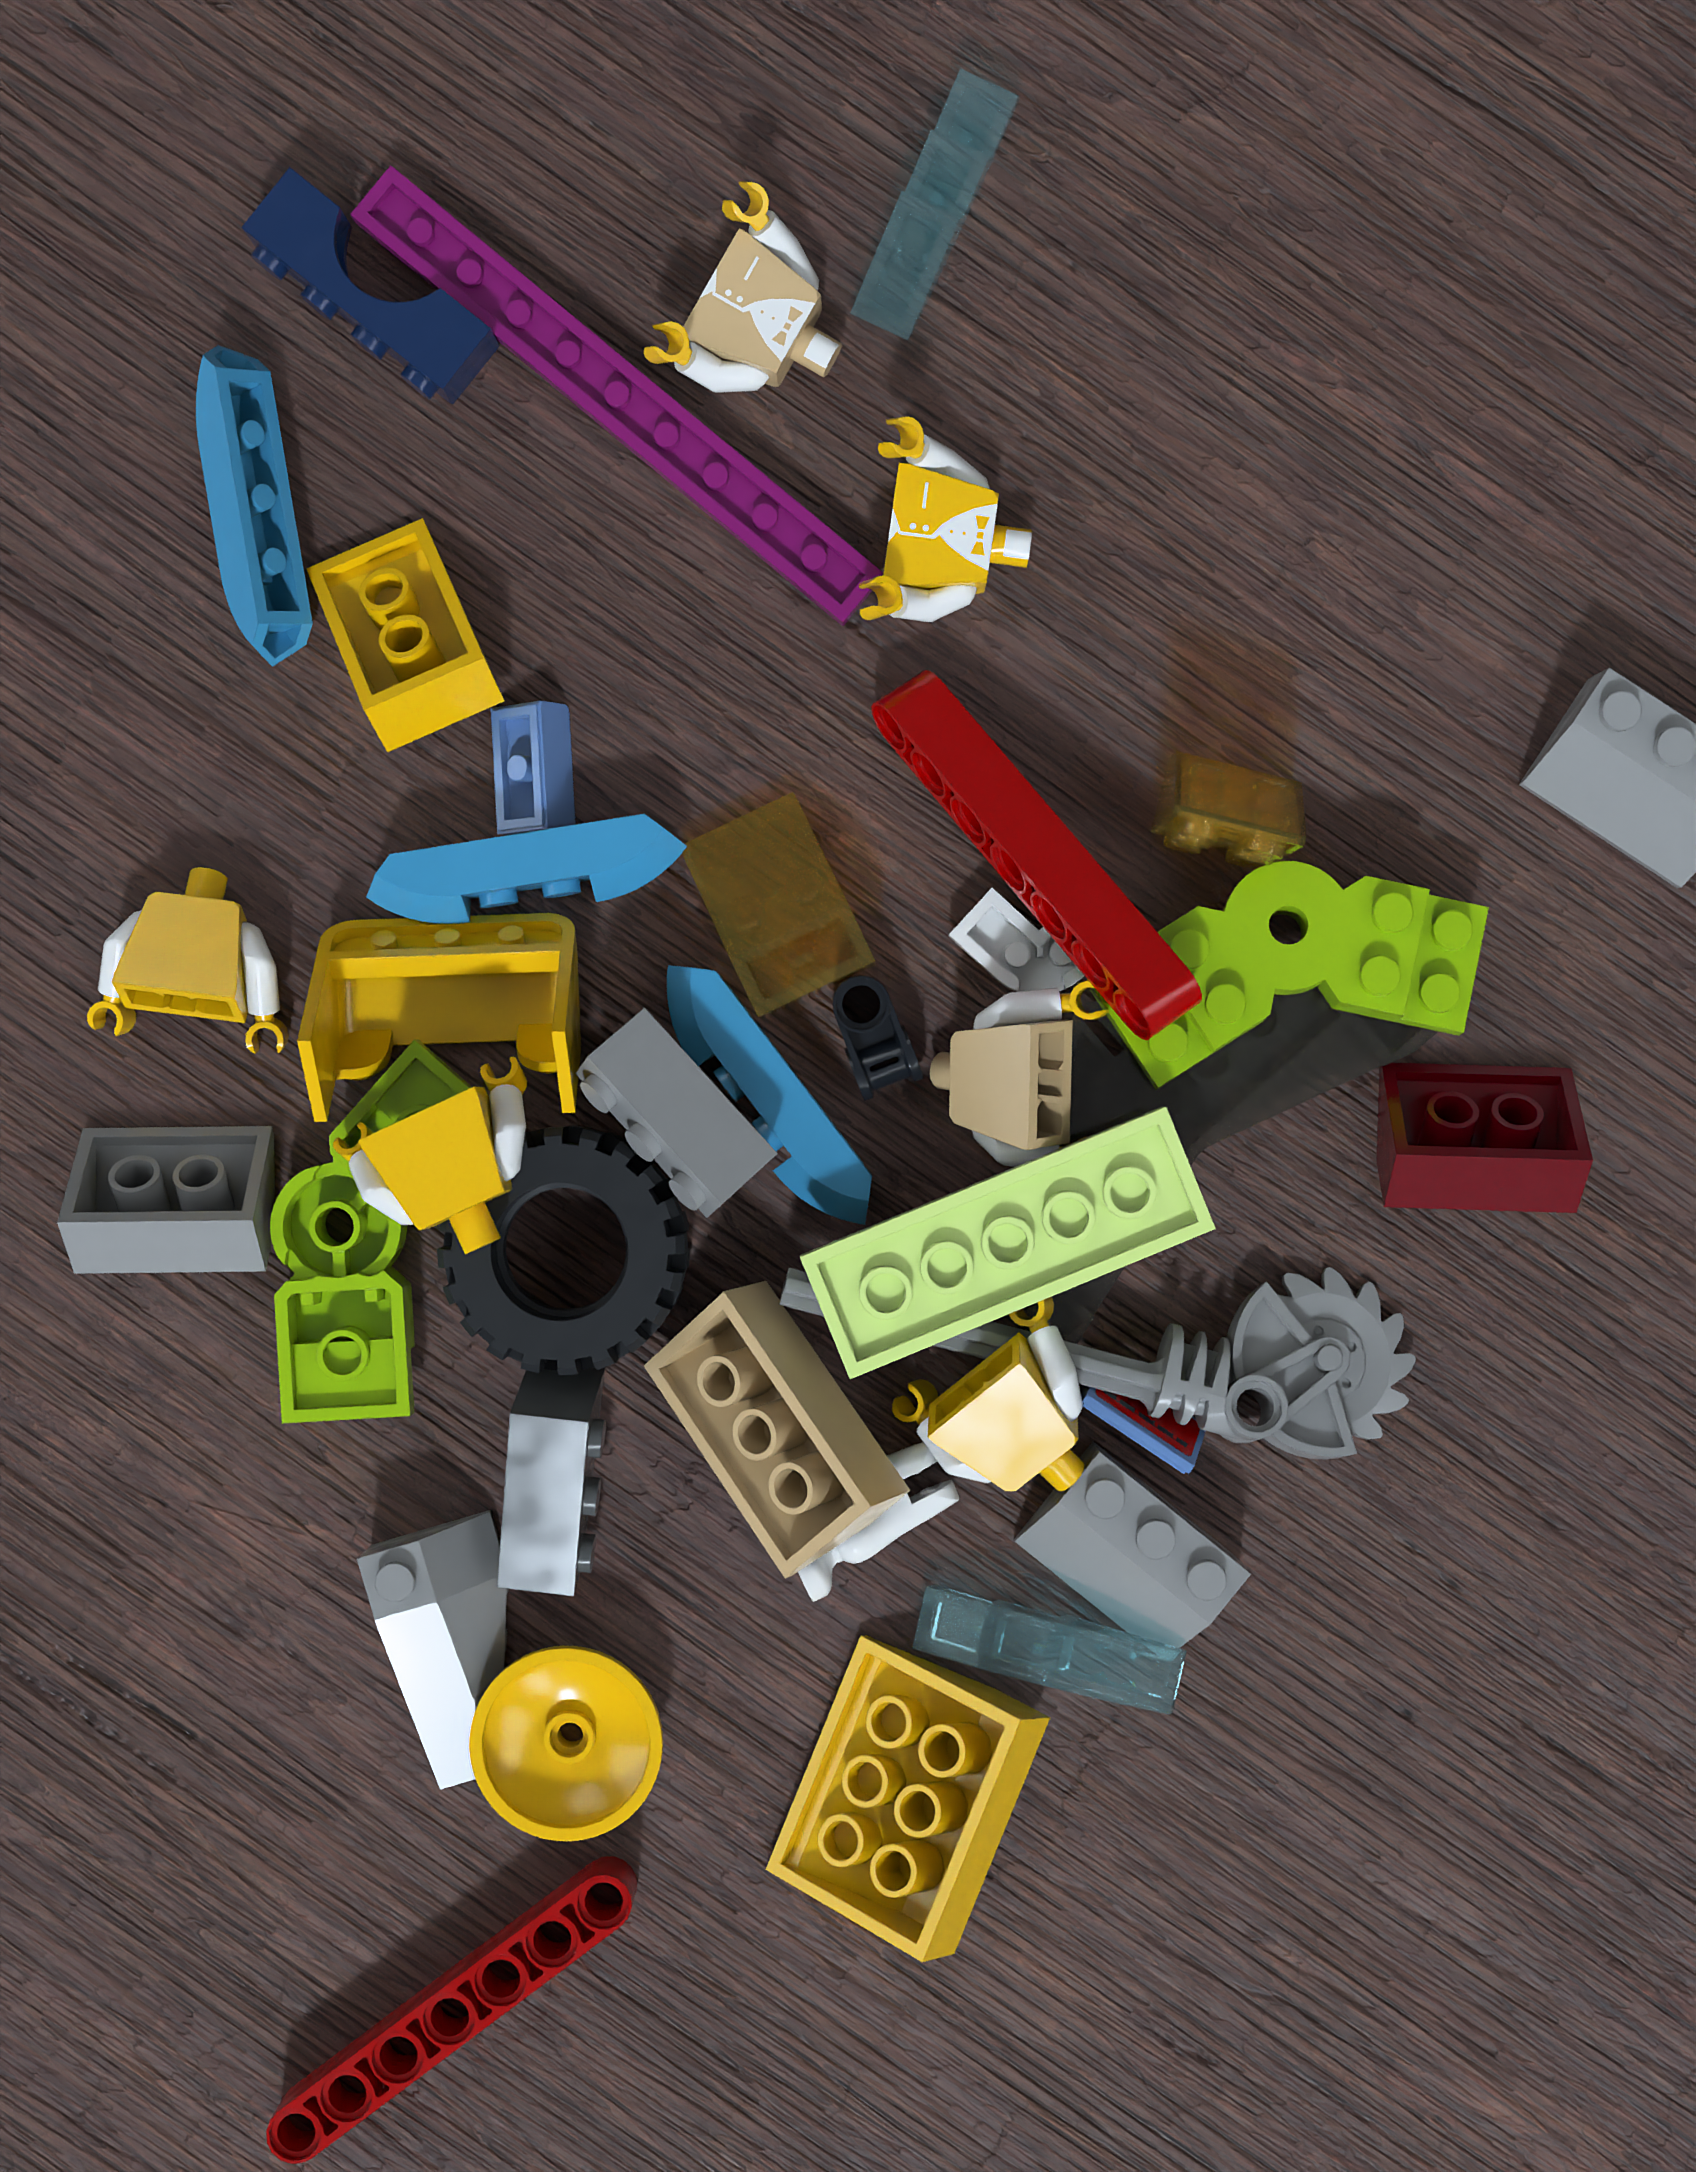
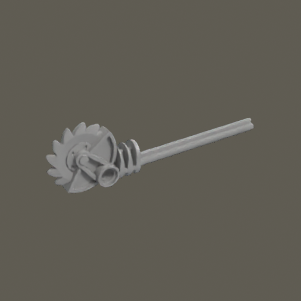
M1331 1267L1323 1270L1321 1274V1287L1299 1274H1284L1282 1276V1284L1288 1296L1277 1295L1268 1282L1257 1286L1236 1311L1229 1326L1227 1337L1220 1338L1213 1350L1207 1349L1205 1332L1198 1331L1191 1343L1187 1344L1184 1343L1182 1326L1173 1323L1167 1326L1159 1345L1156 1361L1151 1363L1064 1341L1075 1364L1080 1385L1140 1400L1147 1408V1415L1160 1418L1168 1408H1171L1176 1423L1186 1425L1192 1416L1195 1415L1199 1429L1219 1434L1233 1443L1247 1444L1265 1439L1287 1453L1299 1457L1323 1460L1357 1454L1352 1436L1366 1440L1378 1439L1383 1436L1381 1426L1372 1415L1398 1411L1408 1404L1409 1399L1406 1395L1393 1390L1391 1386L1404 1378L1412 1370L1416 1357L1410 1353L1394 1354L1404 1329L1403 1315L1401 1313L1392 1314L1381 1321L1379 1295L1373 1283L1368 1281L1360 1286L1356 1296H1354L1342 1275ZM788 1268L779 1305L824 1316L806 1272ZM991 1321L933 1346L986 1359L1018 1332L1026 1339L1031 1335V1332ZM1242 1393L1253 1396L1259 1403L1261 1415L1255 1426L1244 1423L1238 1415L1237 1400Z

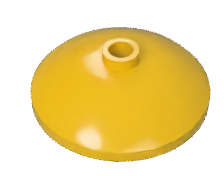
M548 1647L531 1652L515 1660L500 1672L486 1689L478 1703L471 1724L469 1736L471 1765L477 1784L492 1808L511 1825L530 1835L547 1840H585L604 1834L622 1824L638 1810L647 1798L655 1783L661 1765L663 1753L662 1723L650 1692L639 1677L622 1662L603 1652L586 1647ZM565 1723H575L581 1728L583 1737L578 1741H568L562 1736L560 1727Z

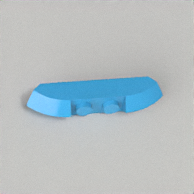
M217 345L202 356L196 391V428L219 570L229 608L239 629L249 643L273 667L307 644L313 621L271 372L258 359Z
M639 814L389 854L375 873L366 898L397 915L421 922L437 924L469 923L471 899L479 898L480 908L499 907L518 903L517 892L542 888L543 898L562 897L581 893L580 882L589 880L592 885L595 901L600 902L630 893L652 881L674 863L686 849L687 845L646 814Z
M668 965V1006L672 1024L682 1049L698 1067L713 1056H716L722 1065L714 1070L713 1073L736 1102L746 1095L761 1115L752 1122L758 1133L776 1152L784 1146L791 1154V1157L773 1170L776 1176L794 1194L816 1209L845 1221L865 1225L872 1173L723 977L714 970Z

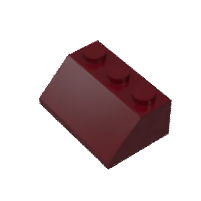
M1381 1062L1379 1070L1376 1161L1384 1207L1577 1213L1593 1158L1572 1068Z

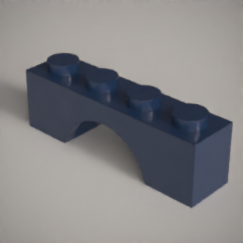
M290 167L241 227L256 247L250 255L259 265L280 281L287 273L305 286L300 296L310 306L330 321L336 313L341 315L355 327L350 336L361 347L378 360H381L386 353L391 355L405 367L400 376L428 400H431L437 392L453 405L500 347L492 329L441 288L425 297L408 302L380 300L357 288L350 280L346 257L352 226L338 205Z

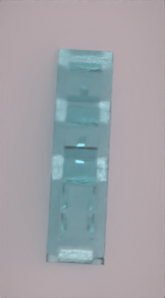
M960 68L936 127L928 135L906 190L901 191L850 314L906 340L910 339L986 177L1019 102V95Z
M936 1584L926 1586L912 1649L1027 1682L1169 1715L1174 1710L1187 1650L1068 1614L1058 1617L1002 1599L992 1602Z

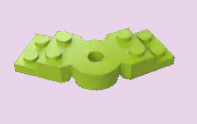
M1297 861L1273 862L1261 866L1246 875L1234 888L1222 911L1197 906L1158 931V934L1195 977L1202 993V1002L1149 1040H1143L1135 1035L1095 988L1089 989L1101 1008L1109 1010L1106 1014L1155 1090L1263 1022L1271 1013L1274 994H1298L1313 989L1318 986L1332 1009L1459 1036L1465 1031L1489 907L1429 895L1430 889L1370 876H1364L1343 890L1330 875L1315 866ZM1283 914L1295 919L1301 930L1300 941L1295 944L1278 942L1270 932V918Z
M414 1039L329 1135L330 1155L333 1156V1162L319 1164L298 1173L283 1187L274 1203L270 1219V1234L273 1248L281 1262L287 1265L294 1273L290 1280L286 1281L274 1294L282 1424L404 1417L415 1413L411 1349L415 1347L411 1283L392 1267L403 1249L407 1235V1225H400L362 1199L350 1171L349 1162L337 1153L333 1148V1142L336 1138L340 1137L352 1148L361 1139V1130L357 1127L359 1122H363L375 1133L471 1088L465 1080L420 1040ZM333 1208L345 1210L353 1220V1233L346 1243L335 1241L326 1230V1218Z

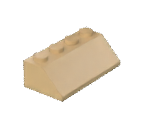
M767 1281L723 1291L652 1357L644 1367L786 1579L869 1526L906 1495L910 1489L785 1307L779 1305L780 1300Z

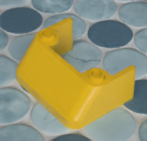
M554 913L476 915L470 916L469 923L460 924L428 923L409 918L350 920L328 928L319 940L297 1039L314 1122L328 1121L336 1080L350 1079L359 1081L373 1077L389 1063L393 1045H410L414 1039L420 1040L423 1044L516 1041L517 1056L523 1066L546 1074L557 1072L562 1113H575L579 1078L575 1073L580 1067L581 1034L578 953L575 927L572 921L565 916Z

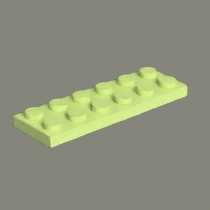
M1162 1106L801 1254L800 1259L849 1379H852L1216 1228L1167 1107Z

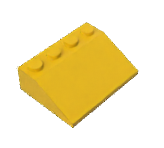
M861 1635L765 1870L921 1962L955 1954L1050 1717L995 1688L867 1635Z

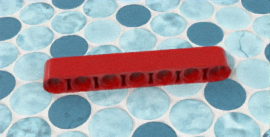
M923 670L872 704L871 710L874 721L886 741L1135 1035L1143 1040H1149L1202 1002L1200 987L1188 967L937 675L929 670Z
M614 1856L601 1857L592 1861L291 2087L283 2096L266 2130L267 2144L271 2152L278 2159L290 2164L303 2163L312 2159L620 1928L629 1917L637 1891V1877L633 1868L623 1859ZM598 1883L612 1884L620 1891L622 1900L615 1904L605 1905L593 1897L590 1888ZM548 1921L562 1923L568 1928L571 1938L564 1942L550 1941L542 1934L540 1925ZM495 1960L509 1961L517 1967L520 1977L514 1980L500 1979L492 1972L490 1963ZM446 1998L459 2000L466 2006L469 2015L463 2018L448 2016L442 2010L439 2001ZM393 2037L407 2038L415 2045L417 2053L410 2056L398 2054L392 2049L389 2039ZM343 2075L357 2077L363 2082L366 2091L355 2094L347 2091L342 2087L339 2077ZM302 2114L308 2117L315 2129L312 2131L297 2129L291 2123L289 2115Z

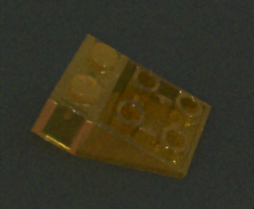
M1176 751L1168 760L1150 832L1164 835L1163 845L1174 850L1200 854L1202 848L1208 849L1212 847L1227 851L1225 861L1234 865L1257 869L1264 864L1272 865L1273 862L1283 859V857L1305 845L1306 825L1302 782Z
M794 792L684 843L687 847L682 855L758 1018H764L875 965L876 961Z

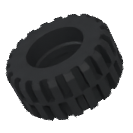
M573 1125L548 1127L525 1132L521 1167L519 1172L511 1179L512 1190L485 1203L501 1236L500 1239L465 1254L450 1221L447 1220L440 1223L439 1230L445 1231L443 1247L437 1249L438 1268H445L448 1285L442 1288L449 1305L454 1303L458 1305L465 1317L460 1321V1324L471 1337L479 1334L490 1344L487 1348L488 1352L502 1361L510 1357L521 1362L520 1369L540 1373L544 1369L558 1370L559 1375L579 1374L584 1369L596 1367L599 1370L614 1364L619 1358L630 1352L633 1353L652 1336L666 1320L671 1309L677 1303L684 1287L683 1281L686 1270L689 1267L691 1248H688L687 1239L689 1224L686 1211L682 1212L679 1201L669 1186L671 1179L669 1177L665 1178L656 1167L654 1160L648 1162L642 1159L626 1142L625 1138L611 1132L605 1133L591 1129L592 1127ZM573 1188L593 1194L611 1208L622 1226L626 1242L623 1270L612 1289L601 1299L579 1308L562 1309L540 1303L521 1288L509 1267L506 1241L512 1220L527 1201L547 1190Z

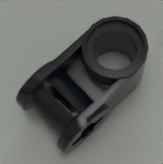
M864 975L852 976L841 982L834 992L832 1000L833 1011L847 1046L844 1048L864 1101L874 1098V1091L910 1077L915 1082L924 1079L905 1027L900 1025L889 994L884 986L874 978ZM854 986H868L878 995V1011L868 1021H853L843 1011V997ZM893 1057H898L897 1061L876 1068L874 1070H870V1067L872 1065L878 1064Z

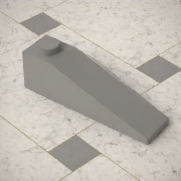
M492 1510L372 1544L357 1558L375 1623L440 1790L475 1780L469 1752L472 1720L478 1703L495 1677L504 1670L505 1652L507 1650L506 1605L509 1589L497 1587L501 1540Z

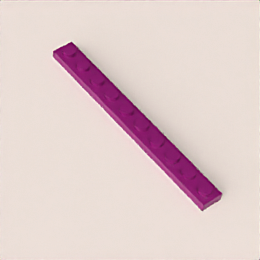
M389 166L350 215L358 226L433 288L444 290L489 326L497 341L840 625L844 626L870 595L872 590L868 588L861 589L859 584L874 577L882 576L884 573L393 166Z

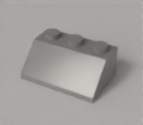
M1607 668L1586 681L1521 780L1519 786L1677 889L1682 888L1696 873V724L1611 668Z
M643 1008L587 1056L575 1073L582 1080L580 1087L588 1101L603 1113L610 1111L627 1130L625 1138L631 1148L642 1159L648 1162L654 1160L671 1178L669 1186L678 1200L693 1211L699 1209L706 1218L778 1154L646 1008Z
M272 1126L83 1128L57 1221L74 1274L265 1272L272 1243L270 1219L275 1203Z
M1092 1442L1080 1456V1459L1085 1464L1080 1478L1064 1491L1054 1489L1014 1538V1541L1163 1661L1208 1627L1251 1573L1239 1558L1095 1442Z

